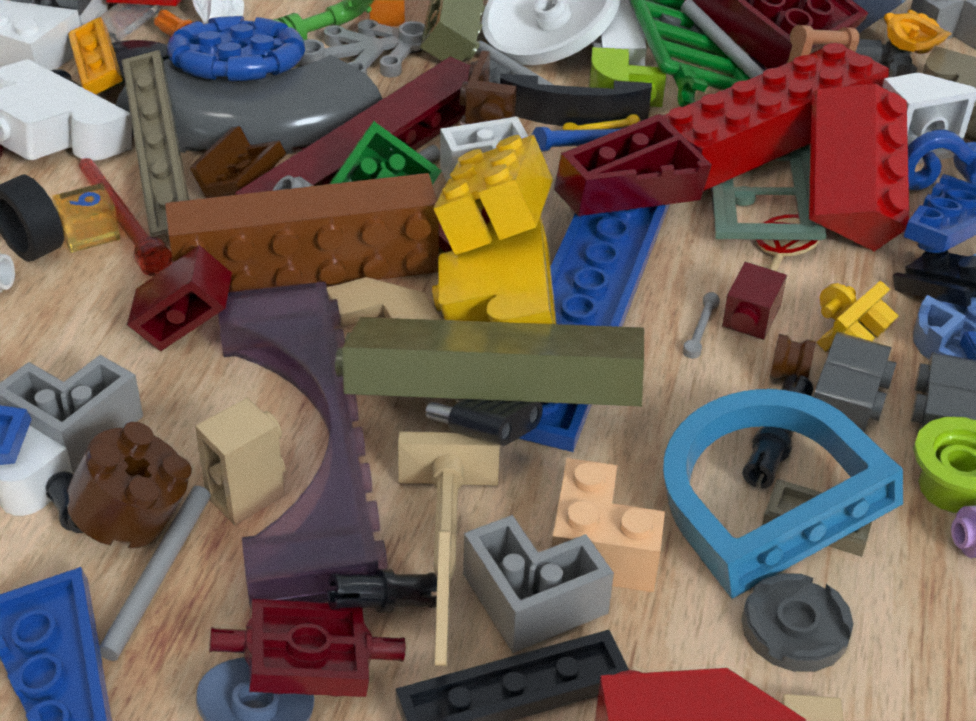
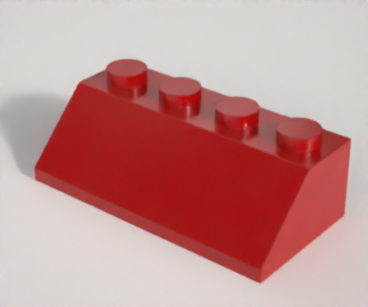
M877 84L817 89L812 93L809 220L874 252L903 233L909 220L907 101L900 95L890 92Z

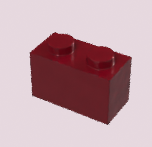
M198 245L136 288L127 326L158 350L163 351L226 309L232 272Z

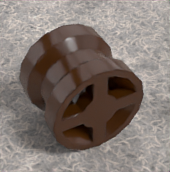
M779 334L770 378L780 380L783 377L796 374L795 382L797 384L801 375L808 379L816 341L806 339L800 343L792 341L788 335Z

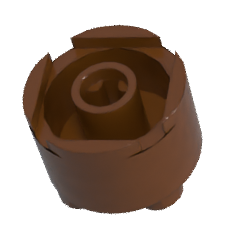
M129 422L124 428H113L96 435L89 443L68 484L66 493H68L70 500L67 505L69 516L82 532L100 543L111 546L114 540L131 542L128 548H140L149 545L161 535L186 492L188 479L192 473L191 465L185 458L179 456L170 445L154 436L153 431L143 423Z

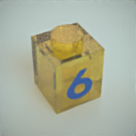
M103 183L52 195L54 206L62 222L64 239L71 253L121 239L115 206Z

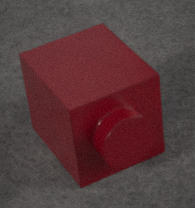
M744 262L727 294L722 327L765 340L781 307L787 274Z

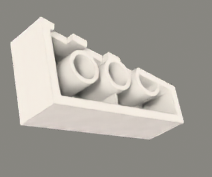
M0 0V67L29 59L50 71L57 70L74 57L68 33L81 26L78 10Z

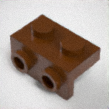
M237 126L232 127L190 166V171L206 198L231 196L275 168V165L286 155V152L280 140L250 145L241 127Z

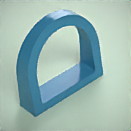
M756 389L732 393L715 399L698 408L679 425L669 440L665 451L663 472L668 504L673 519L685 539L731 599L753 588L762 579L782 572L903 505V468L841 411L820 399L798 392L778 389ZM760 426L783 428L812 439L826 449L851 477L740 538L732 537L698 498L690 485L693 467L702 452L709 445L733 431Z

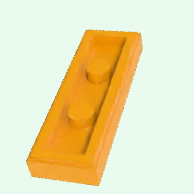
M101 17L68 33L82 88L98 94L123 81L107 26Z

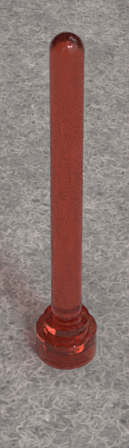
M90 158L82 159L79 162L80 171L134 244L133 257L141 271L146 275L155 276L171 265L173 261L172 253L167 245L159 238L148 236L95 162Z

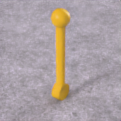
M631 114L626 119L577 125L570 122L563 125V130L625 127L640 122V118L636 114Z

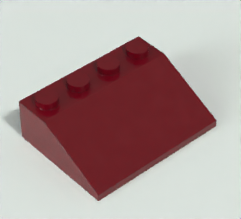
M692 0L736 44L766 68H777L787 64L793 46L790 41V34L795 26L808 25L814 30L838 31L842 27L856 29L868 15L866 10L852 0ZM812 45L810 54L823 49L825 45Z

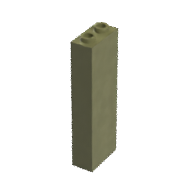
M360 317L352 332H347L343 347L337 349L335 371L337 377H343L344 394L642 407L644 327Z

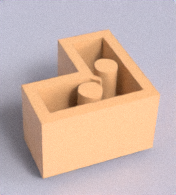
M567 458L553 531L552 547L586 534L614 572L612 586L654 592L661 553L665 511L613 504L618 465Z

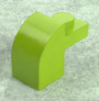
M592 47L589 87L613 89L614 81L652 83L650 107L663 106L666 74L661 72L658 67L629 65V49Z

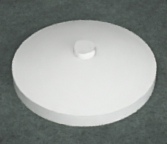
M489 0L482 15V30L491 47L519 64H547L569 57L595 41L613 21L619 8L620 0Z

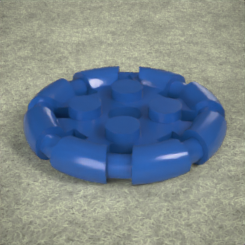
M223 16L210 18L207 24L196 21L181 27L168 40L166 50L170 61L190 75L215 80L217 77H228L229 81H249L263 79L268 73L279 75L296 66L304 55L305 43L298 31L276 20L256 17L255 21H245L243 16Z

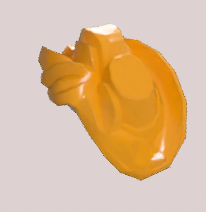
M910 9L904 14L886 13L884 15V21L887 25V37L893 45L902 50L925 54L932 51L934 46L940 45L952 34L940 28L937 22L926 14L917 13Z

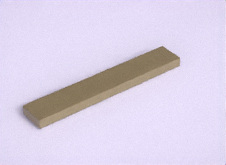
M157 50L122 60L149 232L154 245L170 242L165 203L189 200L164 61L160 51Z

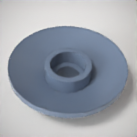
M242 657L222 662L210 669L202 677L197 688L196 705L204 721H309L314 708V695L249 692V665L245 658Z

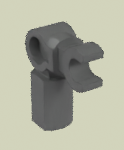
M859 39L856 53L869 56L873 61L888 67V78L917 73V67L912 64L911 51L899 49L890 40L885 45L882 44L881 40Z

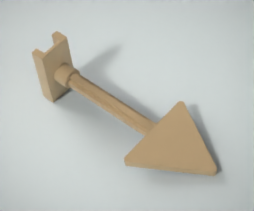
M399 431L398 483L434 484L437 488L434 572L437 578L435 666H447L449 587L456 569L458 489L462 485L498 486L500 445L459 433Z

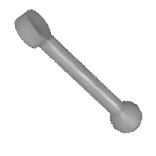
M714 292L704 295V309L693 337L684 343L683 354L688 358L694 359L701 355L702 345L700 341L712 310L717 308L720 303L719 296Z

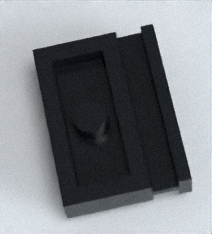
M948 250L941 253L925 251L921 257L905 266L906 273L896 272L893 274L894 288L897 291L922 297L929 295L936 300L965 307L971 305L972 297L976 298V256L949 253Z

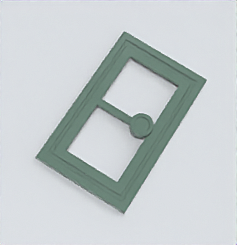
M809 144L772 160L790 161L794 187H734L733 178L711 187L715 239H826L825 227L809 220L811 153ZM756 195H795L800 224L738 223L736 204L740 206L752 205L756 200Z

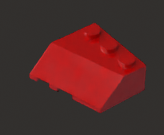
M729 668L648 673L626 670L615 675H601L594 721H806V719Z

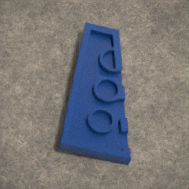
M943 174L940 182L936 183L933 187L932 194L926 196L923 205H920L908 220L904 237L918 242L917 246L922 250L941 253L975 236L976 185Z
M79 567L0 594V658L8 673L7 676L25 709L28 721H112L89 582L82 568Z

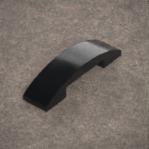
M500 75V84L516 86L515 116L526 120L563 126L565 123L570 122L583 125L626 119L631 114H636L640 121L649 116L652 83L614 81L613 89L544 85L538 84V76Z

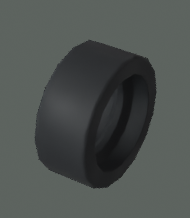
M23 174L0 184V234L8 246L27 262L34 261L60 248L64 241V231L60 216L46 191L34 178Z

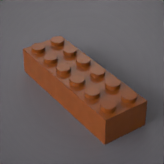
M429 173L165 203L173 263L200 245L232 272L227 299L334 286L365 277L382 280L438 273L439 220L433 209L437 202V197Z

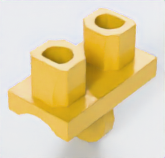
M880 280L857 300L856 291L853 287H846L839 283L828 285L821 291L819 296L822 307L821 314L827 319L832 318L835 321L833 327L816 343L827 352L831 348L836 332L873 341L875 337L859 322L865 325L878 338L899 316L881 300L890 288Z

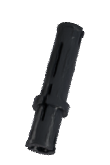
M796 374L788 376L783 382L781 390L798 392L809 396L813 393V384L805 376H800L796 387H793L796 381ZM763 427L756 432L752 441L753 452L742 472L743 478L747 483L756 487L761 474H765L761 481V488H767L773 484L780 463L789 457L792 450L791 438L794 431L777 427Z

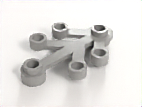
M366 19L358 23V33L345 30L338 25L328 26L324 29V42L329 48H324V44L318 40H304L305 52L298 64L300 67L328 55L338 59L359 55L348 64L358 68L367 75V68L384 50L394 49L390 55L383 56L380 59V73L389 78L397 77L402 73V61L410 53H417L423 50L420 48L425 24L409 21L401 24L398 29L379 24L375 20Z

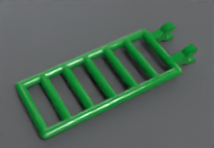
M629 0L658 68L661 72L672 75L678 86L677 99L680 107L696 102L694 98L696 90L705 92L708 86L725 90L732 87L738 81L750 79L708 36L653 19V17L659 19L663 13L680 18L681 26L692 28L694 22L684 12H681L684 0ZM662 38L669 39V40H672V41H675V42H679V43H682V44H685V45H688V46H692V47H695V48H698V49H701V50H705V51H708V52H711V53H714V54H718V55H721V56H723V57H720V56H717V55H713V54H710V53H707V52H703V51H700V50H697V49H694V48H690V47H687V46H684V45H681V44H677V43H674V42H671V41H667V40H664V39H662ZM671 58H675V59H678V60H681V61H685V62H688V63H691V64H695V65H698V66H701V67H705V68H708V69H711V70H714V71H718V72H721V73H724V74H728V75L733 76V78H732V77L725 76V75H722V74H718V73H715V72H712V71H708V70H705V69H702V68H698V67H695V66H692V65H688V64H685V63H682V62H678V61L672 60Z

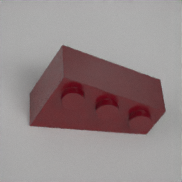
M657 114L561 153L554 190L578 216L701 200L712 164L661 114Z

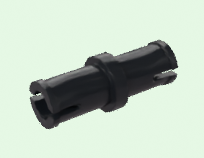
M378 569L375 575L331 574L328 580L329 586H336V590H327L328 604L332 610H339L340 608H375L379 613H391L395 607L428 606L436 608L437 595H431V592H437L435 572H429L428 574H395L392 569Z

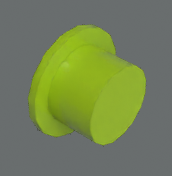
M943 417L930 421L919 430L913 447L916 461L922 468L918 480L920 490L926 499L938 508L958 513L964 506L976 505V420L966 417Z

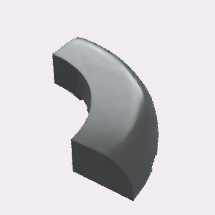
M328 55L308 65L290 69L279 75L268 73L263 79L249 81H229L228 77H217L215 80L200 78L176 67L170 59L164 61L180 152L186 153L187 150H208L232 127L240 126L250 145L280 140L286 154H293V147H308L383 99L377 86L368 75L332 55ZM125 86L118 96L116 106L130 112Z

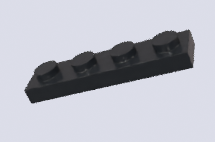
M605 630L396 688V704L402 721H513L598 696L601 675H615L629 670L610 630Z

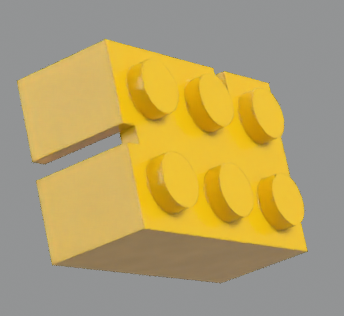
M534 134L522 139L520 135H513L500 141L495 149L482 153L481 149H475L458 158L454 170L450 173L451 178H449L442 189V193L433 208L455 255L492 243L493 239L481 215L483 207H485L499 240L537 227L553 178Z

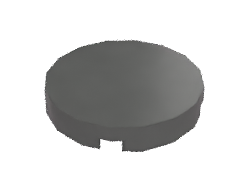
M780 573L762 579L747 597L741 618L744 636L757 654L771 664L793 672H816L834 665L846 652L854 624L850 607L838 591L826 584L824 589L822 586L812 583L813 577L803 574Z

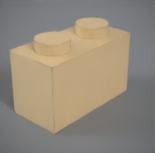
M247 397L195 426L204 486L210 492V500L234 525L285 496L283 473L286 471L281 457L279 443L282 431L278 421L270 412H263Z

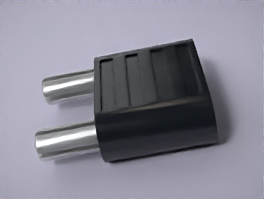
M455 399L457 404L453 407L431 402L425 410L427 418L448 424L450 430L455 433L501 446L508 445L535 429L541 420L543 412L541 402Z

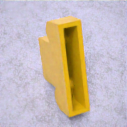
M541 216L536 228L499 240L490 221L486 226L493 239L492 243L455 255L453 251L439 255L438 285L432 286L435 307L438 312L442 311L444 320L557 324L548 241Z

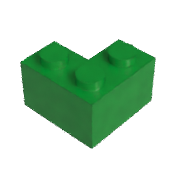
M373 121L329 184L429 173L433 185L442 170Z

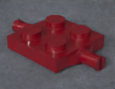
M252 599L250 620L246 625V630L211 627L209 652L244 653V658L249 665V692L328 695L333 697H366L370 680L368 667L371 659L403 662L406 651L404 637H372L371 632L364 623L363 608L332 610L328 603Z

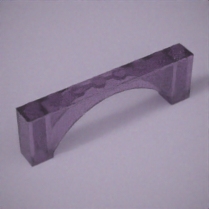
M326 282L229 292L226 309L218 313L224 358L236 356L258 364L293 384L318 410L329 433L328 447L322 464L309 486L297 501L277 520L257 535L242 537L250 609L252 599L326 603L328 602L327 590H336V586L328 585L331 574L375 575L378 569H388L384 540L374 541L373 532L380 531L376 500H366V493H372L369 463H359V457L365 456L362 427L353 428L352 422L359 421L356 395L344 394L343 377H337L335 371L337 349L342 348L345 344L343 329L334 330V326H340L337 299L329 300Z

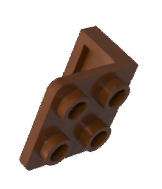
M482 50L477 62H471L468 82L462 83L460 105L466 106L465 115H462L460 125L515 117L516 86L489 82L490 51Z

